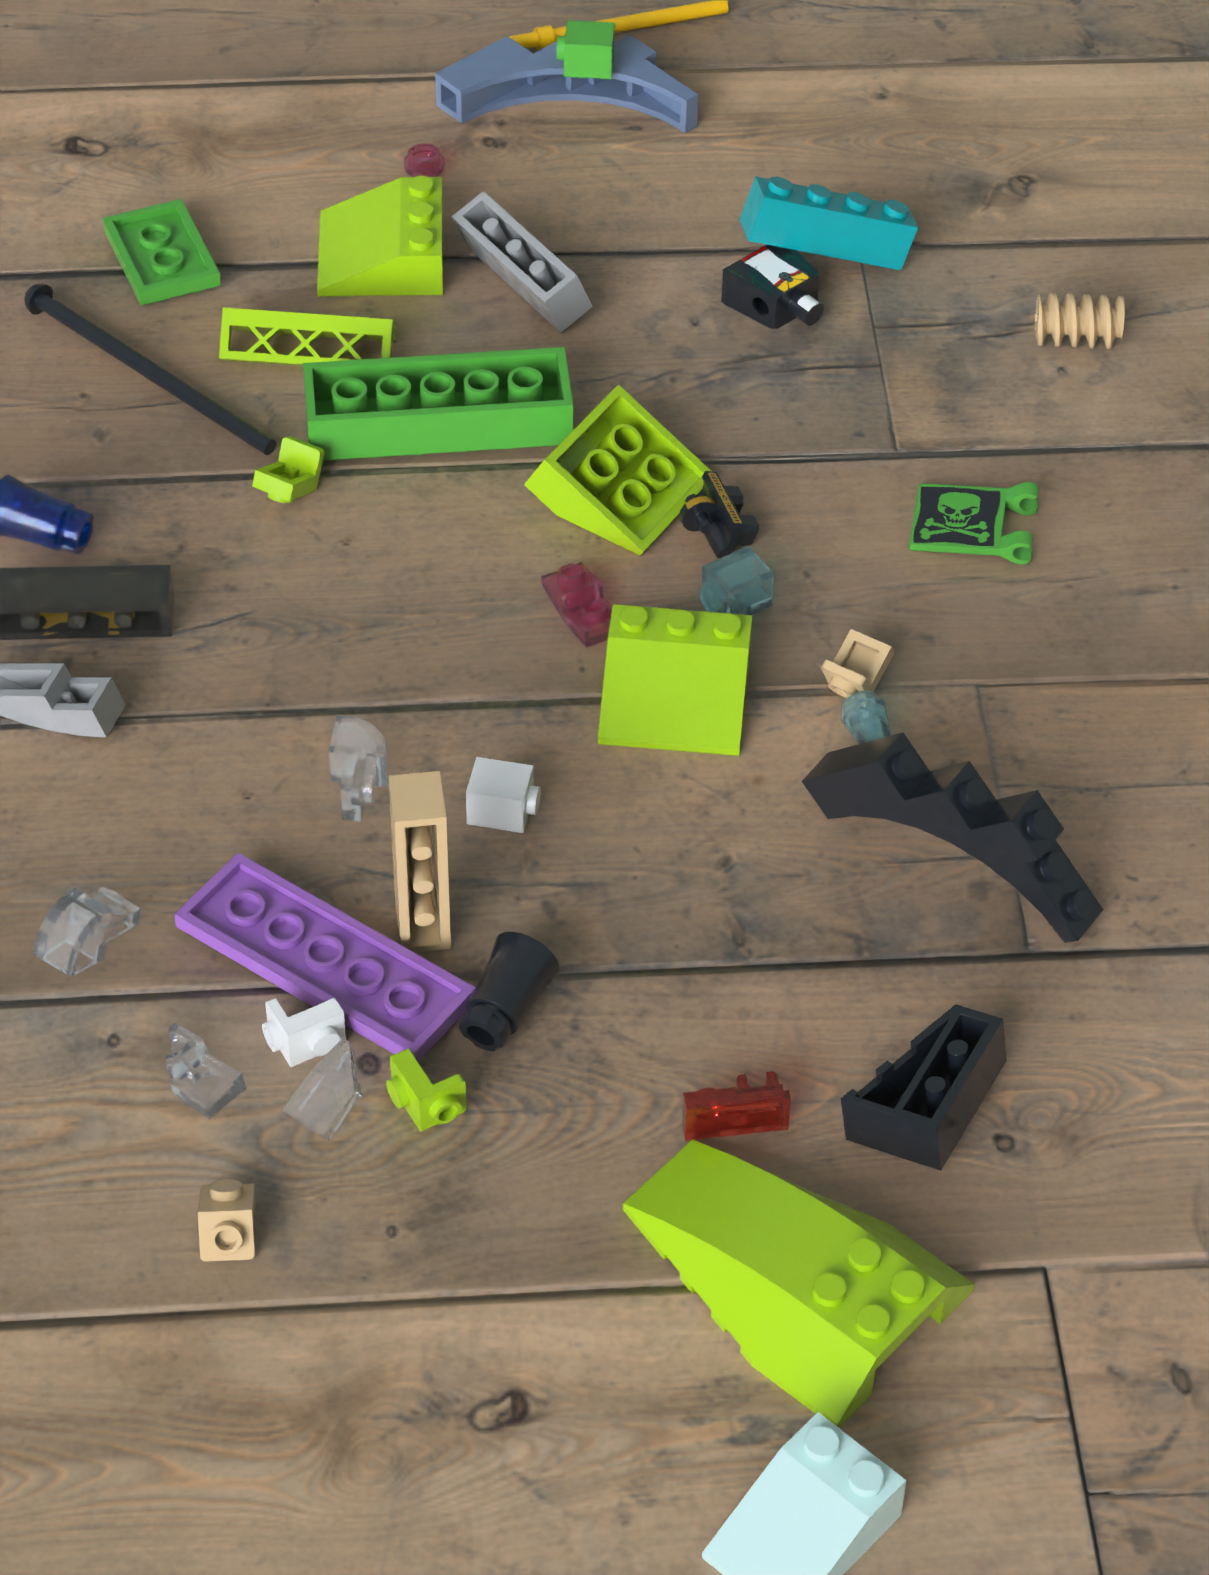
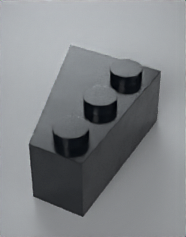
M954 1005L911 1040V1049L893 1064L887 1060L876 1069V1077L860 1091L856 1092L851 1089L841 1098L846 1140L940 1171L942 1170L1007 1061L1003 1019L960 1005Z

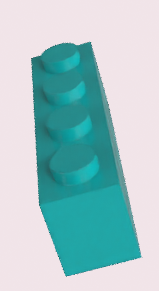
M755 176L739 218L746 238L751 242L896 270L902 269L918 230L909 207L897 200L882 202L869 199L857 192L842 194L832 192L828 188L817 184H811L809 187L792 184L789 180L777 176L770 179Z

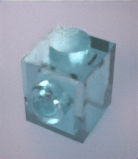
M747 546L702 566V585L699 589L700 600L709 612L753 615L772 606L774 573Z

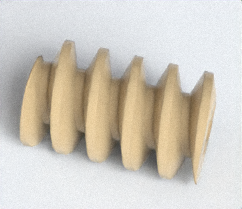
M1038 292L1035 309V336L1038 346H1043L1047 335L1052 334L1055 347H1060L1064 336L1069 335L1073 348H1077L1081 336H1086L1089 348L1094 349L1098 337H1103L1106 349H1111L1115 338H1120L1121 340L1123 336L1125 318L1124 296H1117L1111 307L1107 295H1100L1094 307L1090 294H1084L1077 306L1072 293H1067L1060 305L1055 292L1048 294L1044 304H1042Z

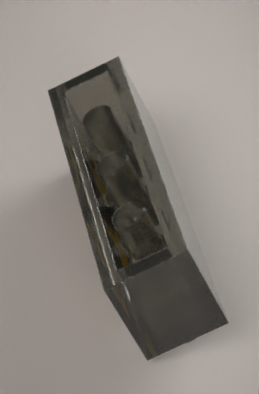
M170 565L0 568V640L172 637L174 592Z

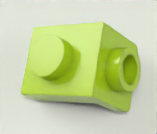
M292 436L283 438L278 461L255 470L252 487L267 492V496L270 499L281 503H291L295 499L317 491L324 450Z
M409 1048L390 1056L391 1079L386 1081L388 1093L398 1109L405 1107L420 1132L437 1124L449 1123L459 1114L466 1111V1082L460 1074L432 1084Z

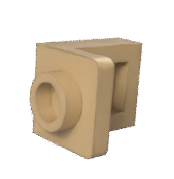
M850 629L833 662L825 660L821 667L829 683V689L847 699H853L854 695L869 701L894 655V650L890 645Z
M222 1179L213 1182L211 1185L201 1186L198 1205L200 1258L202 1261L251 1260L254 1258L255 1183L242 1184L238 1180Z

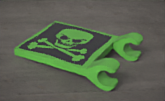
M1024 482L1010 488L919 483L909 550L995 555L1016 564H1028L1032 559V549L1030 548L1032 546V534L1028 531H1016L1002 536L1006 507L1027 516L1034 515L1037 512L1038 500L1036 498L1039 491L1038 485L1032 482Z

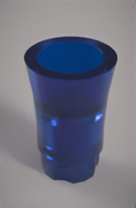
M5 475L0 480V536L39 544L56 551L62 549L69 553L81 554L88 545L93 532L94 516L91 513L76 508L72 503L39 491L11 475Z

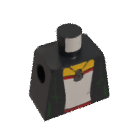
M765 245L723 269L721 302L770 329H778L796 318L811 326L821 318L824 311V306L818 302V271L797 250Z

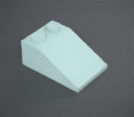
M817 1412L778 1451L705 1548L702 1558L723 1575H844L901 1516L906 1480Z

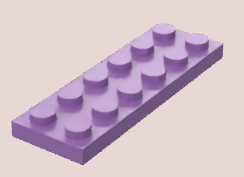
M237 853L174 914L177 928L312 1007L335 998L344 1011L345 1026L393 1054L409 1048L417 1062L430 1051L466 1012V1004L476 987L240 853Z

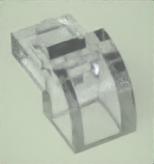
M337 715L329 746L331 782L341 783L342 820L361 821L365 802L373 803L376 786L388 787L387 746L381 732L371 723L353 716Z
M73 887L57 900L43 920L35 940L33 955L68 976L73 977L104 959L107 942L138 926L142 908L124 899L119 893L108 890L105 887H101L88 895Z

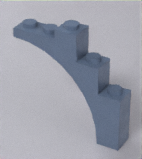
M630 34L614 42V62L611 79L564 77V60H557V41L532 53L509 36L435 73L436 106L461 124L485 113L514 105L540 101L579 100L607 103L637 110L661 119L684 133L697 127L698 94L656 66V51Z

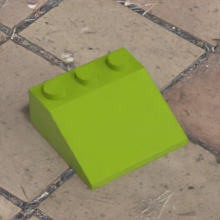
M422 175L400 177L321 210L317 295H443L442 177Z
M618 384L545 458L524 486L557 516L640 556L678 516L681 508L686 503V498L691 494L697 495L702 490L704 484L702 476L705 471L711 470Z
M613 604L606 651L598 744L739 756L750 658L752 615Z

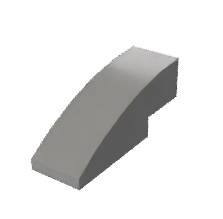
M0 663V716L54 732L107 738L126 706L112 677H71L64 663Z

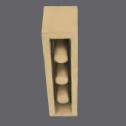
M440 771L390 775L389 795L395 909L400 945L414 953L451 949L447 817Z

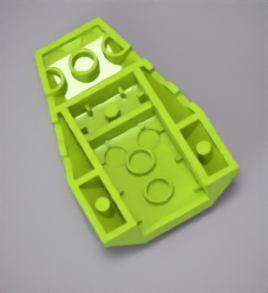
M693 1139L623 1203V1211L663 1259L668 1258L680 1272L679 1279L691 1293L696 1292L710 1308L711 1317L724 1333L729 1331L740 1345V1353L750 1365L815 1414L819 1412L838 1428L872 1395L875 1370L928 1316L941 1324L974 1291V1283L891 1224Z

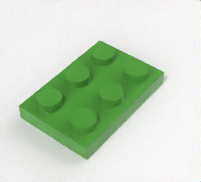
M182 199L102 218L104 232L140 306L221 286L220 272Z

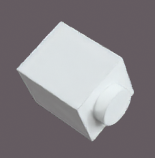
M476 757L466 790L467 824L524 833L529 814L537 815L541 797V787L534 786L533 765Z

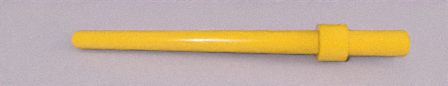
M710 0L602 19L596 22H614L615 33L726 14L728 13L727 0ZM551 25L535 27L533 32L509 37L527 49L536 47L539 51L556 42L558 36H565L566 26L552 28Z

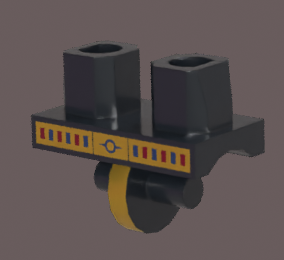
M705 471L702 476L703 488L698 495L691 494L686 498V503L680 510V521L687 530L704 533L717 558L729 559L734 546H751L759 531V524L754 516L739 515L744 505V496L738 486H724L717 472Z

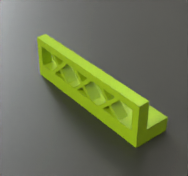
M223 308L219 359L223 361L303 366V363L361 360L362 358L353 349L361 340L382 341L381 358H391L392 342H396L397 324L393 319ZM232 331L252 332L259 339L246 352L230 351ZM277 334L296 335L302 343L289 355L278 354L268 342ZM319 337L338 338L344 347L331 358L320 357L311 347V344ZM265 346L271 354L256 352ZM306 348H307V349L309 350V352L313 355V356H298V355H300ZM350 352L355 359H342V357Z

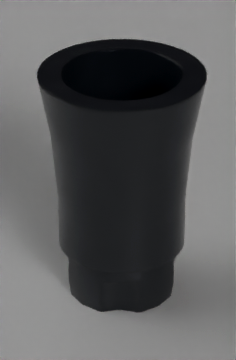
M503 932L499 934L495 940L487 966L466 1004L467 1010L459 1023V1030L462 1035L469 1039L476 1047L487 1051H495L496 1048H502L510 1035L516 1032L525 1014L539 994L558 974L559 963L554 954L541 942L518 932Z

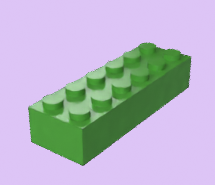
M565 347L303 363L308 439L310 444L324 450L323 460L559 445L573 431V399Z

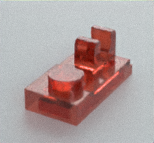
M773 1071L766 1072L765 1086L750 1087L746 1074H742L737 1077L736 1088H703L694 1092L683 1093L682 1128L685 1141L788 1130L791 1102L790 1092L783 1089V1085L779 1084L777 1074Z

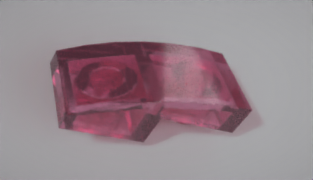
M582 562L561 566L557 571L541 576L542 585L554 607L570 630L586 648L608 640L612 604L604 597L602 581Z

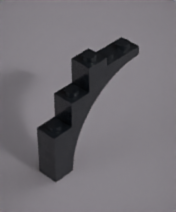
M903 732L828 752L801 781L828 819L858 816L890 820L918 828L941 838L980 860L1013 885L1045 917L1064 943L1079 941L1104 910L1056 841L1064 828L1038 790L996 800L970 761L930 771Z

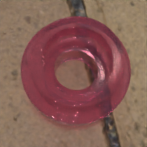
M427 143L412 146L404 159L405 171L412 177L420 175L436 177L443 172L445 167L444 157L440 154V150L436 146Z

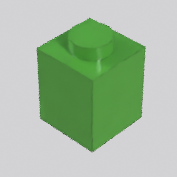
M567 20L565 36H558L557 60H564V77L612 78L615 39L614 22Z

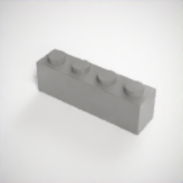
M484 191L452 216L468 248L560 333L593 307L578 276Z

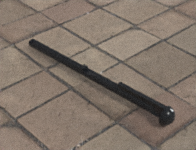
M35 284L26 291L24 297L25 306L32 314L37 315L43 311L60 323L263 454L270 455L275 450L276 441L67 306L53 300V290L49 285Z

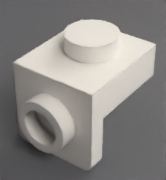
M276 998L265 1002L267 1022L262 1024L264 1037L273 1052L281 1051L290 1067L316 1056L327 1055L337 1047L346 1044L344 1011L335 998L290 1017H287Z

